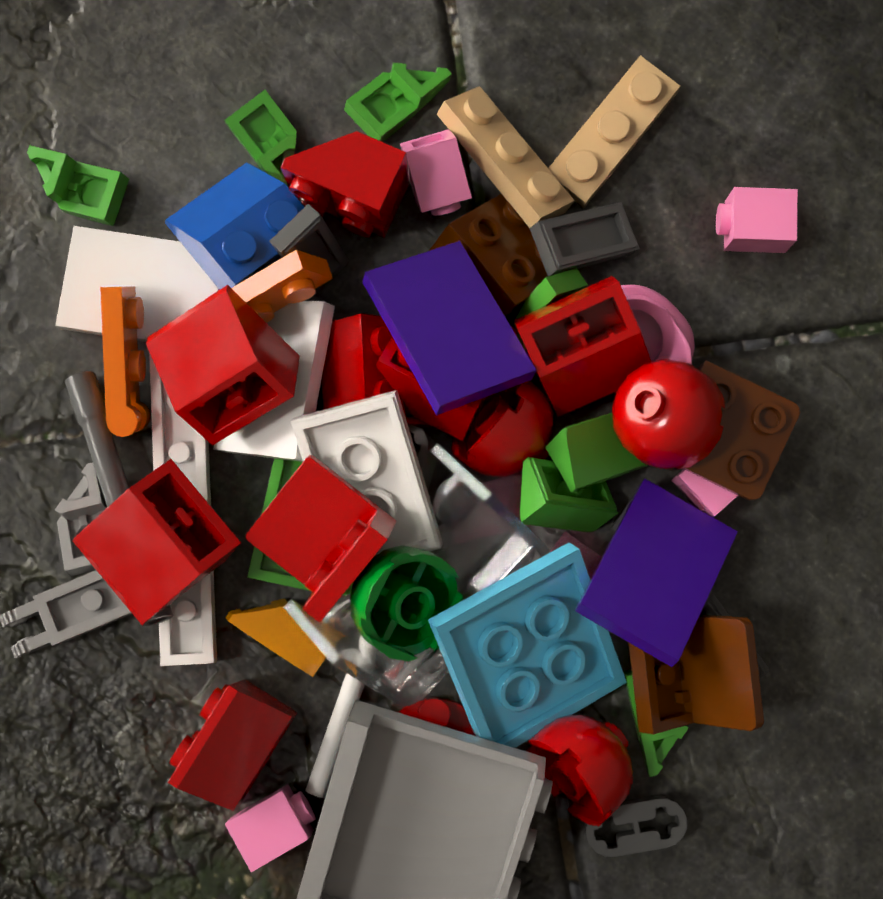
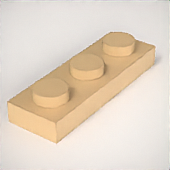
M641 55L548 168L575 202L583 208L586 207L651 127L681 87Z
M480 86L443 102L437 113L438 117L455 135L456 139L529 228L538 221L559 217L567 212L575 200Z

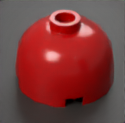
M669 359L647 362L631 372L618 388L612 407L613 428L622 446L642 463L659 469L689 468L706 458L721 439L724 426L720 425L722 407L725 409L724 397L712 378L689 363Z
M531 381L487 396L463 441L455 437L453 438L451 447L453 454L475 471L485 476L497 478L517 475L522 472L523 461L527 457L545 460L549 455L545 447L549 444V439L553 432V410L549 400Z
M569 715L557 718L544 726L528 741L527 744L532 746L526 752L546 757L545 778L553 781L552 796L555 798L561 790L574 802L567 810L586 824L599 827L620 807L629 795L633 783L631 758L626 749L628 741L621 730L610 722L603 724L588 716Z

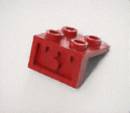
M309 455L254 523L245 537L248 542L312 592L302 610L320 623L388 540L397 520L315 456Z

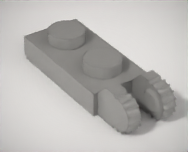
M97 570L33 596V601L1 614L0 621L4 628L20 625L38 614L41 617L46 631L35 636L23 638L17 641L15 645H12L11 650L14 658L49 645L62 644L132 613Z

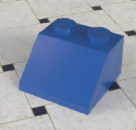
M246 162L167 218L165 224L220 290L226 285L233 288L281 259L269 241L304 206L284 182Z

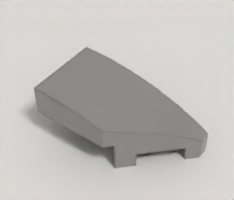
M93 462L86 464L81 472L84 475L67 501L62 498L55 508V511L61 515L57 521L64 570L70 576L96 570L72 541L76 535L107 508Z

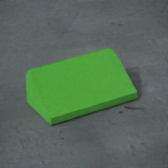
M612 413L565 427L545 447L571 493L648 466L622 446L613 428Z
M527 457L523 461L520 519L522 524L593 532L618 514L606 481L571 493L553 461Z

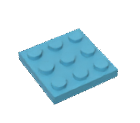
M570 542L428 619L468 720L477 737L516 748L530 740L544 726L557 718L572 715L627 683L609 631L575 612L590 582V577L580 549Z

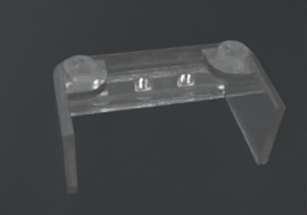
M437 443L430 452L454 474L445 480L435 493L433 512L443 522L439 526L443 545L441 549L430 552L441 557L455 569L459 577H455L457 590L463 594V600L550 553L549 548L442 446ZM350 594L342 595L320 623L303 611V607L293 600H290L283 607L332 665L400 706H410L422 700L449 672L439 648L436 651L428 648L422 653L415 654L419 659L403 661L390 659L368 643L359 633L351 617Z

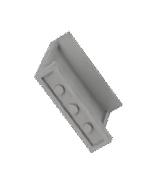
M356 700L345 726L297 899H517L521 878L514 876L519 860L526 863L529 862L537 835V830L529 827L535 811L545 813L552 790L553 781L545 778L546 757Z

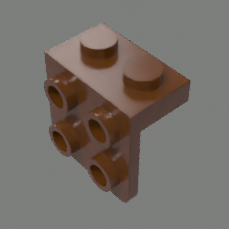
M502 194L449 223L430 248V250L460 241L507 320L527 300L543 279L548 277L530 228Z
M705 360L698 369L715 381L724 397L725 409L722 407L720 423L724 428L721 439L710 454L692 467L684 468V470L746 500H756L762 496L799 418L800 409L796 403Z
M699 615L683 653L673 667L629 643L637 721L640 733L654 735L692 723L753 731L763 726L764 714L754 627L748 618Z

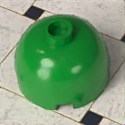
M405 545L385 549L376 554L354 580L350 591L351 617L361 636L390 659L403 661L419 659L415 654L422 653L428 648L434 651L439 648L428 619L463 600V594L458 592L455 577H459L452 566L430 551Z

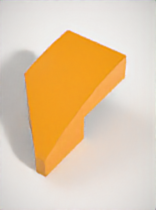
M284 598L271 601V604L243 611L241 609L232 610L225 617L228 622L312 677L342 634L337 627L324 619L320 623L302 610L303 605L296 601L288 603Z

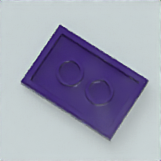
M460 241L365 272L362 283L436 416L533 379L536 372L535 366Z
M644 479L637 488L575 612L673 667L683 653L738 531L649 480Z

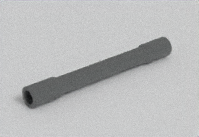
M85 371L68 377L65 380V384L77 422L83 429L106 505L109 507L129 488L113 435L107 427L105 402L96 374L92 371ZM170 605L145 623L143 627L156 625L172 618L173 613Z

